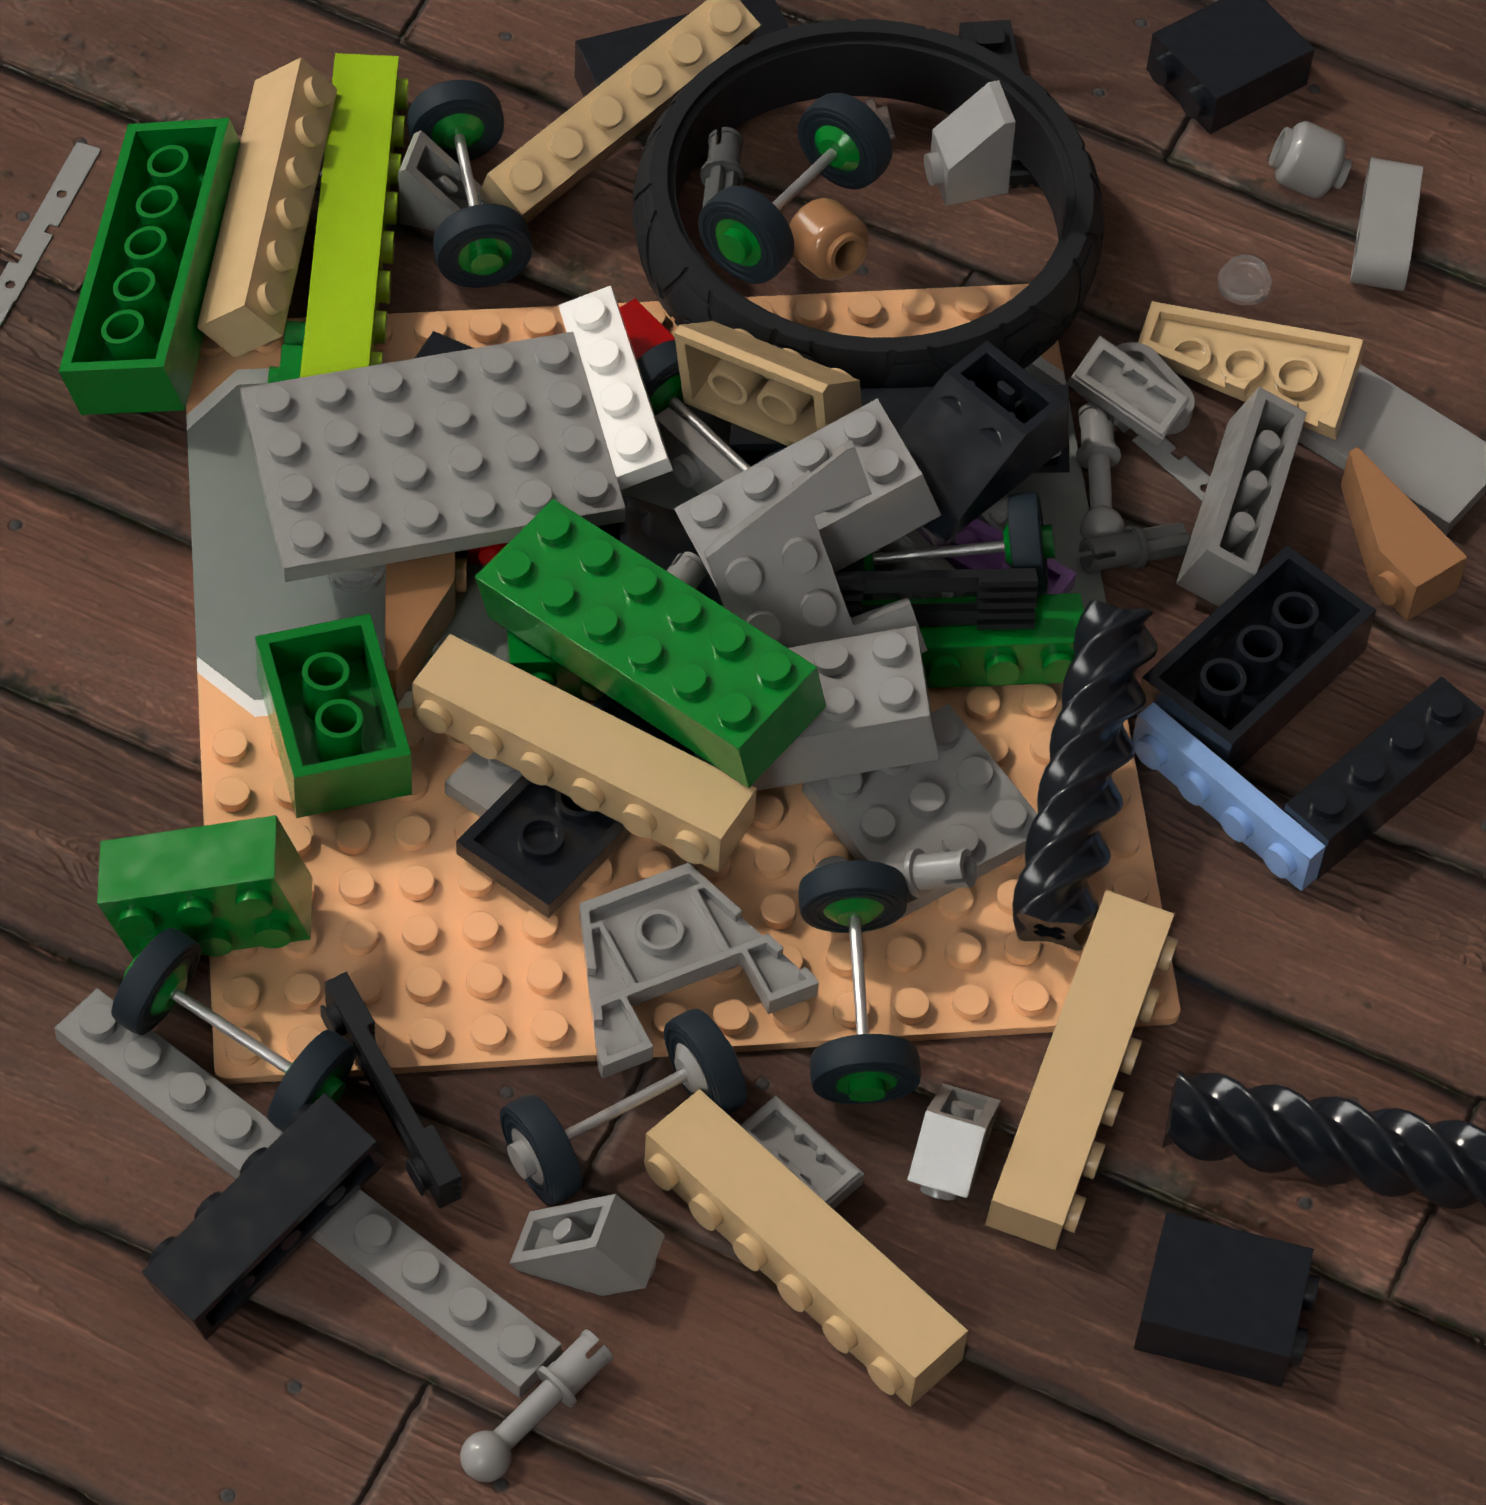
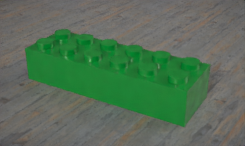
M230 118L128 124L58 371L81 415L185 410L205 335L197 328L240 146L239 138Z
M554 499L475 576L487 615L490 619L747 788H750L826 708L817 666Z

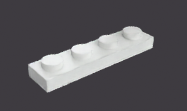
M611 285L558 305L566 331L574 332L620 490L673 471Z

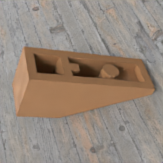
M1358 446L1349 451L1340 486L1369 582L1374 587L1381 601L1386 605L1392 606L1408 621L1458 590L1467 556Z
M455 552L386 564L385 666L397 706L454 618L455 592H467V558H455Z

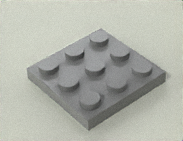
M949 704L932 712L939 760L803 783L802 792L855 860L896 863L904 862L906 854L911 849L919 848L925 853L969 849L972 853L971 858H975L977 864V878L1025 853L1027 835L1037 815L1036 811ZM907 888V909L901 918L957 888L928 890L927 894L921 897L913 896Z

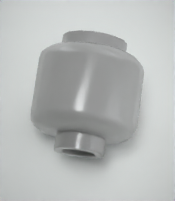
M1303 121L1297 123L1292 129L1285 127L1281 131L1272 149L1269 166L1275 168L1274 176L1278 184L1309 198L1317 199L1323 197L1331 187L1339 190L1343 186L1349 174L1352 161L1345 158L1346 143L1341 135L1311 122Z

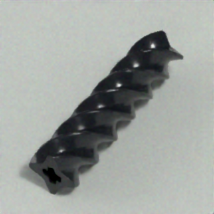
M1091 600L1077 624L1073 644L1074 659L1069 665L1063 681L1061 695L1062 710L1051 732L1049 745L1050 762L1045 768L1039 783L1037 796L1038 814L1031 824L1026 839V866L1021 872L1014 889L1012 902L1013 922L1018 938L1023 941L1052 942L1079 951L1082 950V947L1075 933L1096 918L1099 904L1087 880L1109 864L1111 859L1110 848L1099 827L1120 812L1123 806L1122 796L1111 775L1129 762L1135 753L1134 745L1123 723L1141 710L1146 703V694L1136 678L1135 671L1156 656L1158 651L1155 639L1145 626V622L1153 614L1149 609H1122L1098 600Z
M1178 1071L1176 1082L1172 1088L1162 1148L1175 1143L1187 1155L1198 1160L1210 1162L1236 1155L1248 1167L1264 1173L1284 1172L1297 1167L1309 1179L1325 1185L1344 1184L1357 1178L1370 1191L1387 1197L1404 1196L1419 1190L1429 1201L1442 1208H1464L1480 1202L1486 1208V1130L1472 1123L1460 1120H1443L1430 1124L1423 1117L1399 1108H1383L1369 1112L1362 1105L1342 1097L1324 1096L1308 1100L1302 1094L1288 1087L1276 1084L1259 1085L1247 1089L1242 1083L1227 1075L1200 1073L1186 1077L1181 1071Z

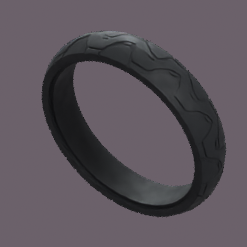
M841 19L819 21L816 24L813 22L765 34L751 40L747 45L742 44L700 71L670 102L666 110L658 118L647 139L635 177L632 202H634L632 207L633 227L637 231L635 236L640 261L649 285L667 314L675 318L674 322L677 326L714 321L732 329L745 330L756 339L781 349H792L802 355L803 358L828 368L844 370L853 378L860 380V389L915 388L927 385L935 386L945 372L986 340L1023 369L1032 364L1056 343L1070 327L1077 313L1082 308L1096 276V268L1100 263L1103 251L1102 239H1104L1101 185L1091 155L1085 150L1084 147L1086 146L1063 108L1030 75L1026 76L1023 70L1004 57L969 40L964 41L957 35L933 28L926 29L925 26L877 19H856V21ZM999 80L1016 121L1012 154L1028 169L1044 192L1054 216L1058 243L1043 270L1025 289L999 308L971 322L947 330L915 336H851L822 331L792 322L767 311L730 287L710 268L698 253L686 232L680 217L677 201L690 172L709 150V135L715 129L719 132L720 140L722 127L735 129L750 119L773 109L797 102L819 99L830 93L895 99L920 104L951 114L988 82Z

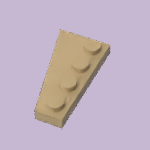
M1153 301L1138 343L1151 347L1175 373L1243 402H1246L1258 387L1265 389L1307 412L1303 427L1333 440L1337 439L1364 355V339Z

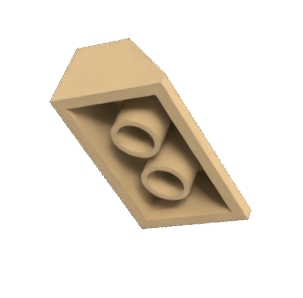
M708 321L681 324L674 332L684 404L786 446L798 442L862 407L860 380L853 378L844 370L828 368L803 358L802 355L792 349H781L756 339L745 330L732 329L717 322Z

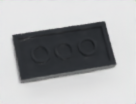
M603 694L593 704L598 709L695 757L693 751L606 694ZM522 775L456 841V854L549 919L632 833L622 823L598 811L585 810L578 806L571 797L547 785L534 784Z

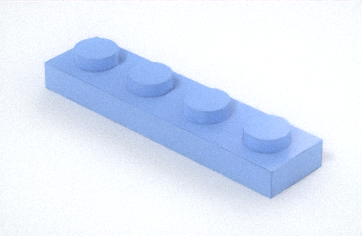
M1154 702L1137 715L1132 743L1138 758L1145 766L1152 770H1158L1178 787L1181 795L1189 803L1202 807L1215 818L1228 836L1235 841L1243 842L1264 860L1268 869L1276 876L1286 878L1300 891L1317 879L1326 847L1323 843Z

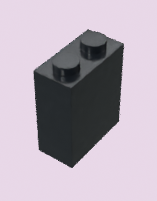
M1218 0L1152 34L1146 70L1156 84L1163 86L1181 104L1182 109L1190 118L1195 119L1209 134H1212L1306 86L1315 49L1266 0Z
M1166 1212L1134 1349L1282 1386L1288 1365L1300 1366L1306 1347L1309 1329L1297 1326L1301 1310L1312 1312L1318 1290L1320 1275L1309 1273L1314 1249Z

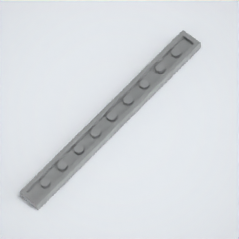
M98 988L54 1027L56 1040L235 1179L240 1176V1169L243 1163L253 1152L262 1147L268 1148L284 1133L273 1126L263 1114L153 1030L144 1035H138L120 1025L111 1015L114 1000ZM360 1189L311 1236V1238L519 1399L539 1379L536 1370L540 1366L547 1368L561 1356V1343Z

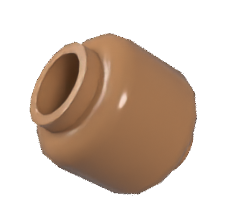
M828 198L812 200L801 207L790 222L789 226L794 238V253L792 257L818 278L831 281L844 278L856 271L864 262L869 242L867 227L861 219L838 201Z

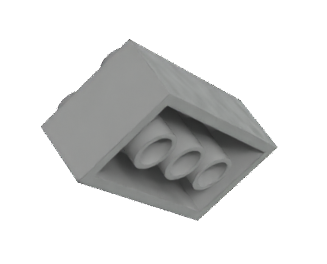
M878 399L871 401L674 508L714 584L715 581L707 563L704 550L761 506L766 508L793 487L792 482L808 470L814 471L834 455L832 451L850 440L853 441L872 495L814 516L834 572H838L941 516L923 474Z
M916 625L789 647L790 650L817 666L826 708L752 786L759 791L939 760L925 668ZM694 753L696 758L712 765L711 763H709L708 761Z

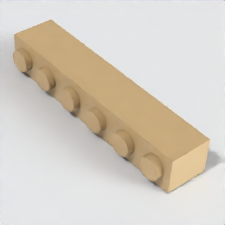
M706 0L490 171L483 182L479 195L487 204H498L514 209L528 223L655 122L675 96L700 71L722 55L742 44L747 45L753 40L761 24L740 0Z
M302 57L254 82L197 328L234 358L282 337L284 333L337 88Z
M449 634L412 682L413 717L418 719L430 731L438 734L445 733L469 745L479 756L486 759H496L520 771L530 782L537 785H547L571 797L581 808L588 811H598L622 823L632 834L642 838L649 837L673 849L678 856L689 863L702 864L719 872L754 822L757 788L753 786L747 788L720 769Z
M1108 890L1105 891L994 1192L985 1223L986 1226L1056 1250L1063 1229L1075 1233L1087 1199L1076 1194L1082 1176L1094 1180L1105 1148V1144L1095 1141L1101 1123L1110 1127L1114 1124L1124 1092L1113 1089L1119 1071L1129 1075L1133 1071L1142 1045V1040L1132 1037L1138 1020L1150 1023L1161 989L1150 986L1156 970L1164 973L1168 972L1179 939L1168 936L1175 913Z
M700 1089L646 1133L644 1164L651 1179L663 1190L669 1191L672 1189L688 1204L697 1222L705 1229L710 1231L716 1229L732 1244L735 1254L746 1267L753 1271L760 1269L777 1285L783 1300L791 1308L798 1312L805 1310L822 1326L823 1333L828 1341L842 1353L850 1352L867 1367L868 1374L873 1382L883 1392L889 1395H898L911 1407L963 1360L968 1330Z

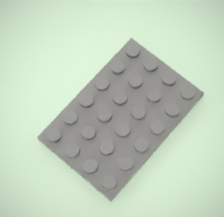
M574 332L240 388L242 408L285 582L508 543L552 499L597 527L625 522V504Z

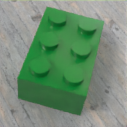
M370 613L255 636L257 677L296 818L412 795L411 751Z
M273 815L100 841L97 905L133 959L158 934L168 928L178 929L194 939L201 947V955L218 957L226 955L233 950L261 946L265 948H280L288 945L290 942L310 940L313 877L278 817Z

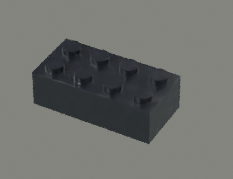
M1286 546L1142 677L1140 685L1146 694V703L1141 710L1134 714V718L1137 719V715L1154 702L1237 771L1366 650L1376 609L1292 548Z

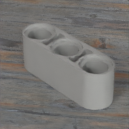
M1370 157L1362 195L1350 283L1400 292L1404 291L1412 254L1423 166Z

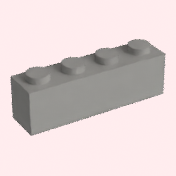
M1258 387L1228 421L1177 578V585L1220 607L1258 572L1307 412Z

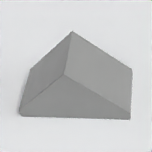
M424 132L414 133L398 172L399 224L436 232L439 225L447 217L463 208L469 207L460 166ZM474 179L479 204H487L479 195L482 186Z

